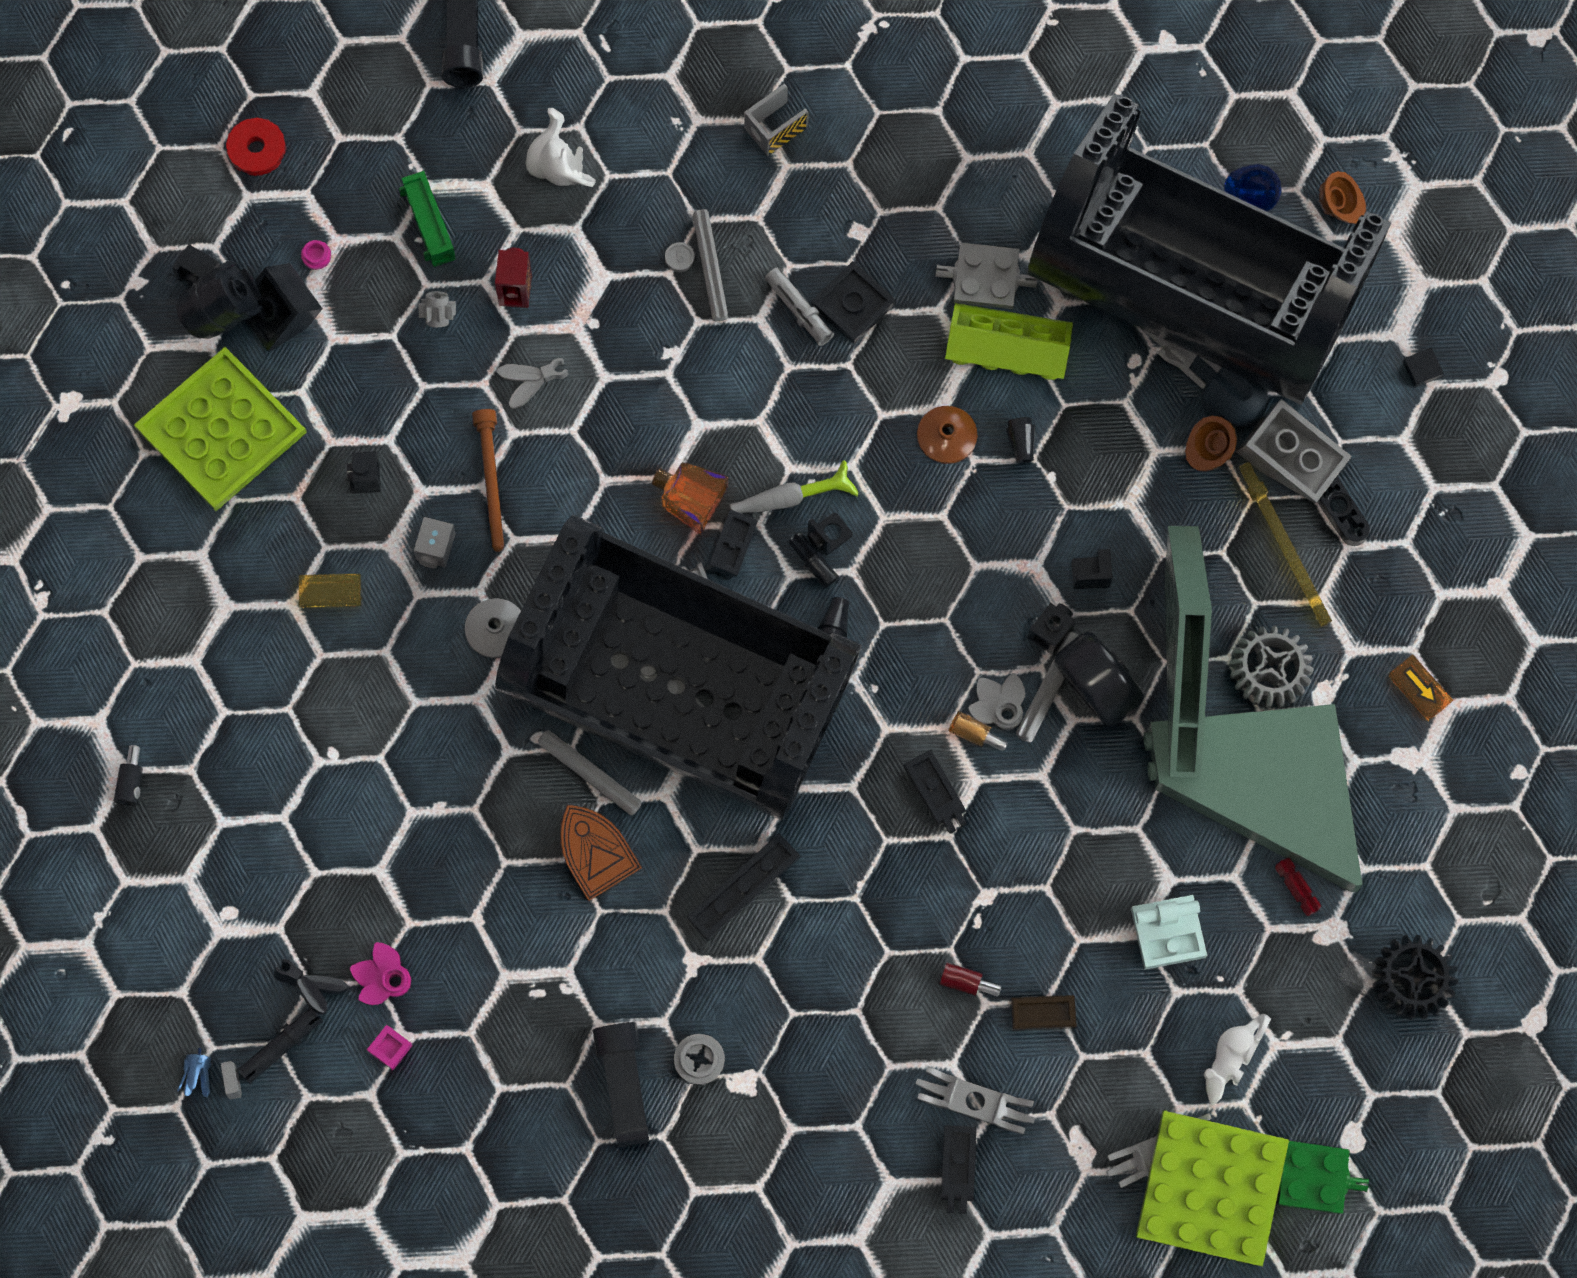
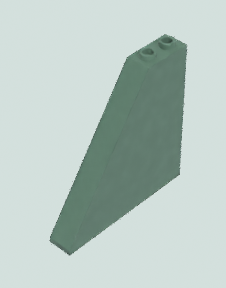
M1168 526L1165 612L1169 777L1201 778L1212 607L1199 526Z
M1335 704L1205 717L1201 778L1169 777L1168 720L1150 722L1148 732H1144L1143 739L1145 751H1150L1152 762L1147 764L1148 777L1150 781L1154 780L1157 791L1285 858H1290L1292 862L1350 892L1359 891L1363 884Z

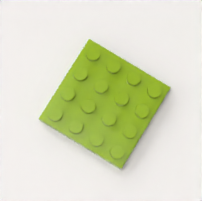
M226 347L220 350L134 424L136 430L215 512L307 433L306 429Z
M1162 1111L1136 1237L1263 1267L1289 1140Z

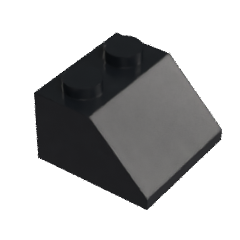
M290 263L268 266L263 269L255 280L261 292L262 298L257 301L258 307L262 306L261 310L255 316L246 320V322L266 350L272 351L307 329L323 308Z

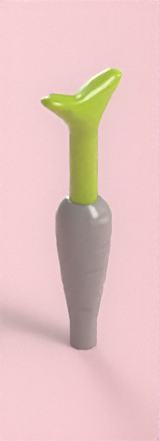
M843 460L835 475L830 479L802 486L794 482L786 483L756 494L741 502L729 504L731 510L741 514L770 511L799 505L804 497L831 490L849 492L858 497V490L847 478L848 466L847 462Z

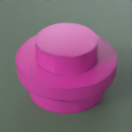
M313 240L303 247L301 258L308 268L319 270L329 264L331 250L326 243Z

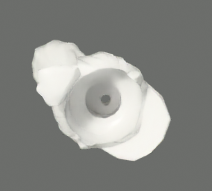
M548 108L550 124L541 135L534 139L528 149L525 162L527 171L536 178H546L558 186L578 184L593 187L596 180L590 175L582 173L583 148L578 147L575 156L572 154L568 144L559 138V132L564 122L563 114L554 108Z

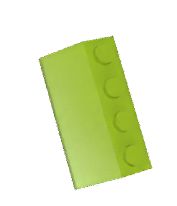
M955 303L945 359L959 365H966L968 363L978 364L989 370L1007 369L1019 375L1037 374L1048 380L1064 379L1073 323Z

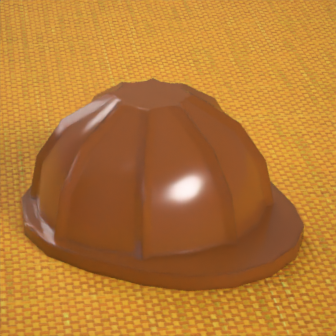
M1337 171L1329 174L1325 182L1320 185L1318 202L1325 214L1349 224L1357 223L1361 215L1364 216L1366 212L1364 196L1350 175Z
M1209 416L1195 424L1185 449L1186 459L1190 466L1198 471L1206 472L1223 465L1232 457L1238 441L1235 429L1231 423L1223 417Z

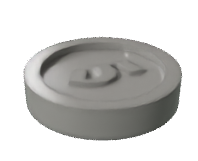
M677 242L667 248L665 262L671 270L684 272L689 270L694 264L695 254L688 244Z

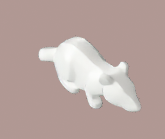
M1261 1014L1247 1025L1232 1027L1220 1036L1216 1048V1059L1212 1064V1068L1206 1069L1204 1072L1206 1092L1211 1105L1216 1104L1222 1098L1225 1084L1232 1079L1233 1084L1236 1086L1240 1082L1244 1072L1239 1069L1242 1064H1249L1271 1020L1268 1015Z

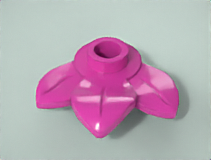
M376 942L374 944L373 960L362 961L350 967L355 981L364 987L359 995V1001L368 1005L382 1004L390 996H402L411 986V976L407 969L401 966L398 952L384 943ZM393 977H400L401 984L393 987L390 985V980Z

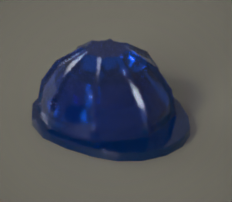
M1254 164L1231 172L1225 181L1224 191L1268 212L1279 202L1282 187L1276 172L1268 166Z

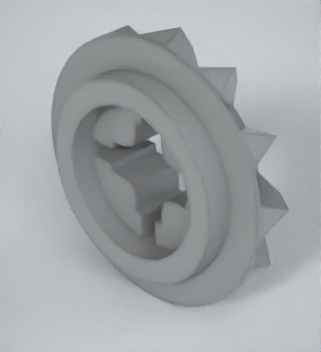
M690 1035L683 1039L675 1050V1068L679 1076L690 1084L705 1085L716 1080L724 1068L725 1055L723 1048L717 1040L709 1035ZM704 1047V1057L712 1065L701 1064L700 1068H697V1071L694 1072V1061L686 1055L697 1056Z

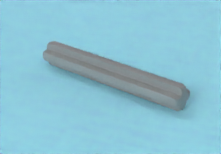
M706 209L696 210L693 212V221L712 320L715 322L724 321L728 318V311L709 212Z
M1073 632L1067 633L1058 652L1074 640L1078 634ZM1054 660L1016 732L1018 738L1030 743L1033 741L1065 679L1056 667Z
M546 730L540 736L538 742L541 747L628 814L634 815L641 806L640 799L550 730Z

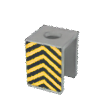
M785 84L744 112V129L767 156L808 127L809 112L807 109L799 112L770 134L759 124L787 103L788 87Z

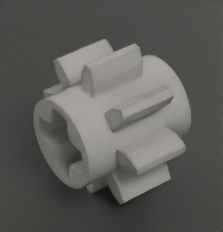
M429 292L426 294V299H421V303L418 304L419 318H426V324L430 327H445L449 324V320H453V316L456 315V301H449L448 294L445 292Z

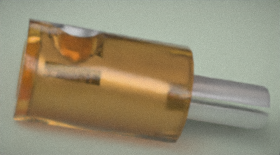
M961 711L957 712L948 730L981 748L984 743L1001 751H1004L1007 747V741L990 733L991 726Z

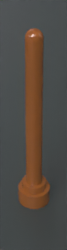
M481 409L472 413L473 426L477 428V432L480 433L492 548L494 551L500 552L504 549V538L492 431L495 430V425H497V415L493 409Z

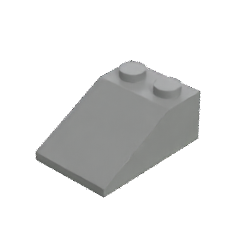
M1282 399L1268 409L1236 451L1260 472L1313 503H1317L1352 457Z

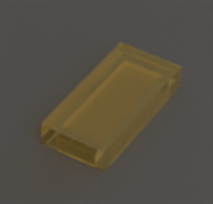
M361 574L299 575L300 608L361 606Z

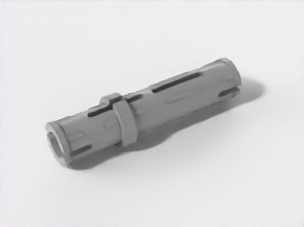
M777 267L771 270L765 276V281L769 283L797 317L798 325L801 328L805 327L819 346L829 342L834 333L821 320L819 311L807 303L780 268Z

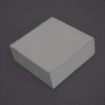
M232 1061L221 1063L227 1097L230 1100L241 1098L242 1091L237 1066Z

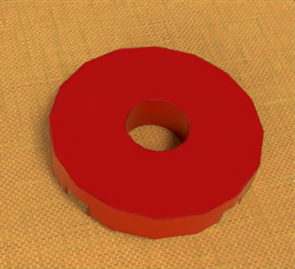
M257 117L245 119L235 125L228 134L226 142L228 158L237 170L253 176L268 174L280 165L286 152L284 135L279 127L268 119ZM259 141L264 144V148L260 152L254 153L248 150L249 145L253 142Z

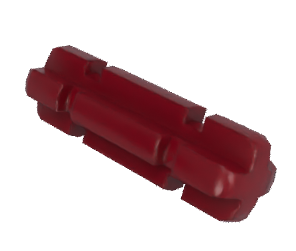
M1285 858L1276 864V871L1280 877L1285 878L1284 883L1296 901L1301 902L1300 907L1305 915L1309 916L1316 913L1321 908L1320 902L1316 896L1312 897V890L1300 872L1294 870L1296 866L1292 860Z

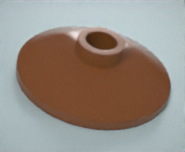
M941 406L930 410L921 419L917 430V440L921 450L927 457L939 463L952 464L962 461L974 450L977 442V428L971 416L962 409L953 406ZM945 427H950L953 429V433L946 435L942 430Z

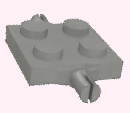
M960 243L959 257L955 267L937 265L935 277L953 279L955 287L954 303L1013 309L1014 297L1018 286L1034 288L1037 286L1036 278L1020 274L1018 266L1019 249Z

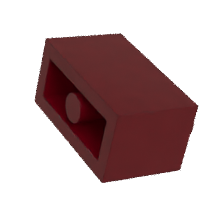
M515 247L498 250L495 286L499 306L529 308L532 280L529 252H524L522 249Z

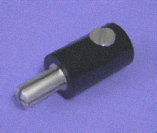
M129 746L127 763L120 764L113 800L115 803L127 806L137 805L143 768L137 765L140 752L139 746Z

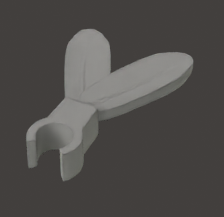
M562 358L554 359L550 364L540 367L541 370L537 367L518 364H506L499 367L497 374L505 380L523 382L511 395L509 401L510 408L516 409L525 405L543 385L544 379L547 382L556 378L564 379L567 377L568 370L564 369L562 372L555 371L558 365H564V360Z

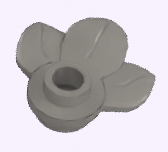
M1012 673L1007 677L1003 685L987 678H979L976 690L979 701L968 707L972 717L983 724L995 723L1001 729L1010 730L1016 728L1023 718V710L1020 705L1026 695L1020 678L1015 673ZM1010 711L1013 717L1009 720L1004 719L1002 712Z

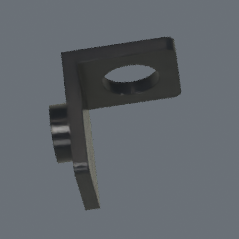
M832 513L819 524L813 518L808 521L807 537L816 549L820 548L826 556L853 536V532L837 513ZM834 524L840 527L842 534L837 540H830L824 533V529L828 525Z

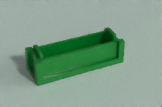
M421 171L401 178L403 186L399 188V193L401 197L407 196L427 249L423 253L425 261L431 260L433 267L456 260L453 245L425 172Z

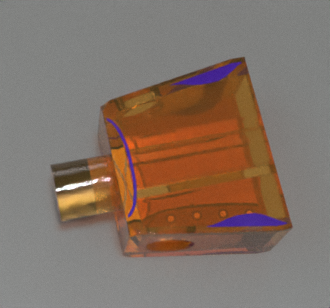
M681 463L674 475L659 468L652 480V485L665 491L662 496V507L700 535H702L729 487L727 476L688 463Z

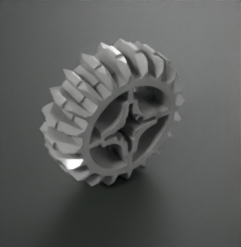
M1276 625L1272 626L1270 633H1267L1264 626L1259 628L1258 635L1252 630L1249 631L1247 634L1248 640L1241 638L1238 642L1240 648L1233 649L1232 655L1235 658L1231 659L1229 666L1235 669L1230 674L1231 679H1240L1235 685L1236 690L1246 689L1243 694L1244 699L1249 698L1251 695L1255 696L1254 705H1258L1261 699L1265 700L1267 709L1271 708L1274 700L1279 708L1284 706L1285 699L1291 704L1294 703L1296 700L1295 694L1302 696L1305 692L1303 686L1310 685L1311 679L1308 675H1312L1314 671L1313 667L1307 665L1311 663L1312 655H1303L1308 649L1307 644L1298 646L1299 635L1294 636L1292 639L1288 638V629H1284L1282 635L1277 634L1278 629ZM1268 646L1279 648L1284 652L1275 653ZM1255 651L1259 666L1255 668L1254 672L1250 673L1247 658L1251 652ZM1293 661L1295 679L1288 683L1285 679L1287 675L1284 668L1287 667L1289 662ZM1267 663L1270 666L1278 665L1276 671L1273 668L1265 669ZM1268 681L1274 688L1263 686L1259 682Z

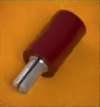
M948 962L945 965L940 985L976 996L978 990L994 996H999L1001 986L981 980L982 973Z

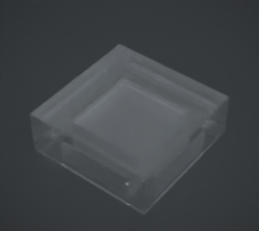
M1354 951L1337 980L1364 996L1376 978L1372 975L1373 969L1380 967Z

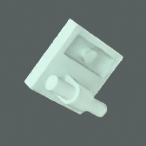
M1193 895L1132 906L1131 913L1144 970L1207 957L1198 918L1200 906L1198 900H1194Z

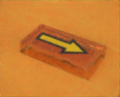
M1413 654L1388 675L1428 722L1454 701Z

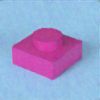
M386 1025L368 1047L367 1051L391 1070H394L413 1045Z

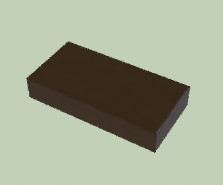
M1075 995L1011 998L1013 1031L1074 1029L1077 1027Z

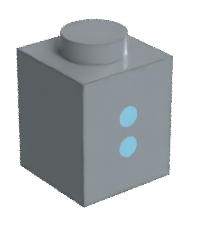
M427 517L423 518L414 548L416 560L421 565L429 568H437V565L446 567L456 535L454 525Z

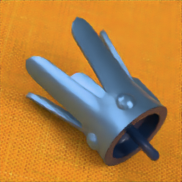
M198 1048L197 1054L186 1055V1059H184V1074L177 1091L181 1089L187 1074L184 1090L186 1096H189L192 1090L195 1089L199 1072L202 1095L208 1097V1093H210L208 1070L211 1067V1058L201 1055V1048Z

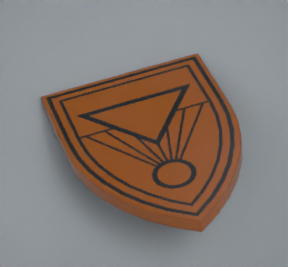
M575 805L566 806L560 832L562 853L569 870L588 901L642 868L626 840L612 822L590 809Z

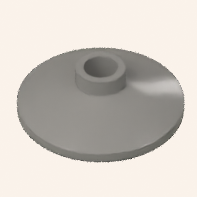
M499 598L480 602L470 611L465 622V634L468 643L480 655L489 658H501L508 636L521 610L512 602ZM496 620L501 623L497 629L489 627L492 621Z

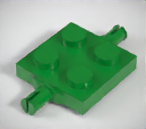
M1289 1141L1279 1186L1278 1206L1343 1214L1344 1200L1348 1189L1367 1192L1368 1186L1365 1185L1369 1184V1179L1350 1177L1348 1169L1349 1149Z

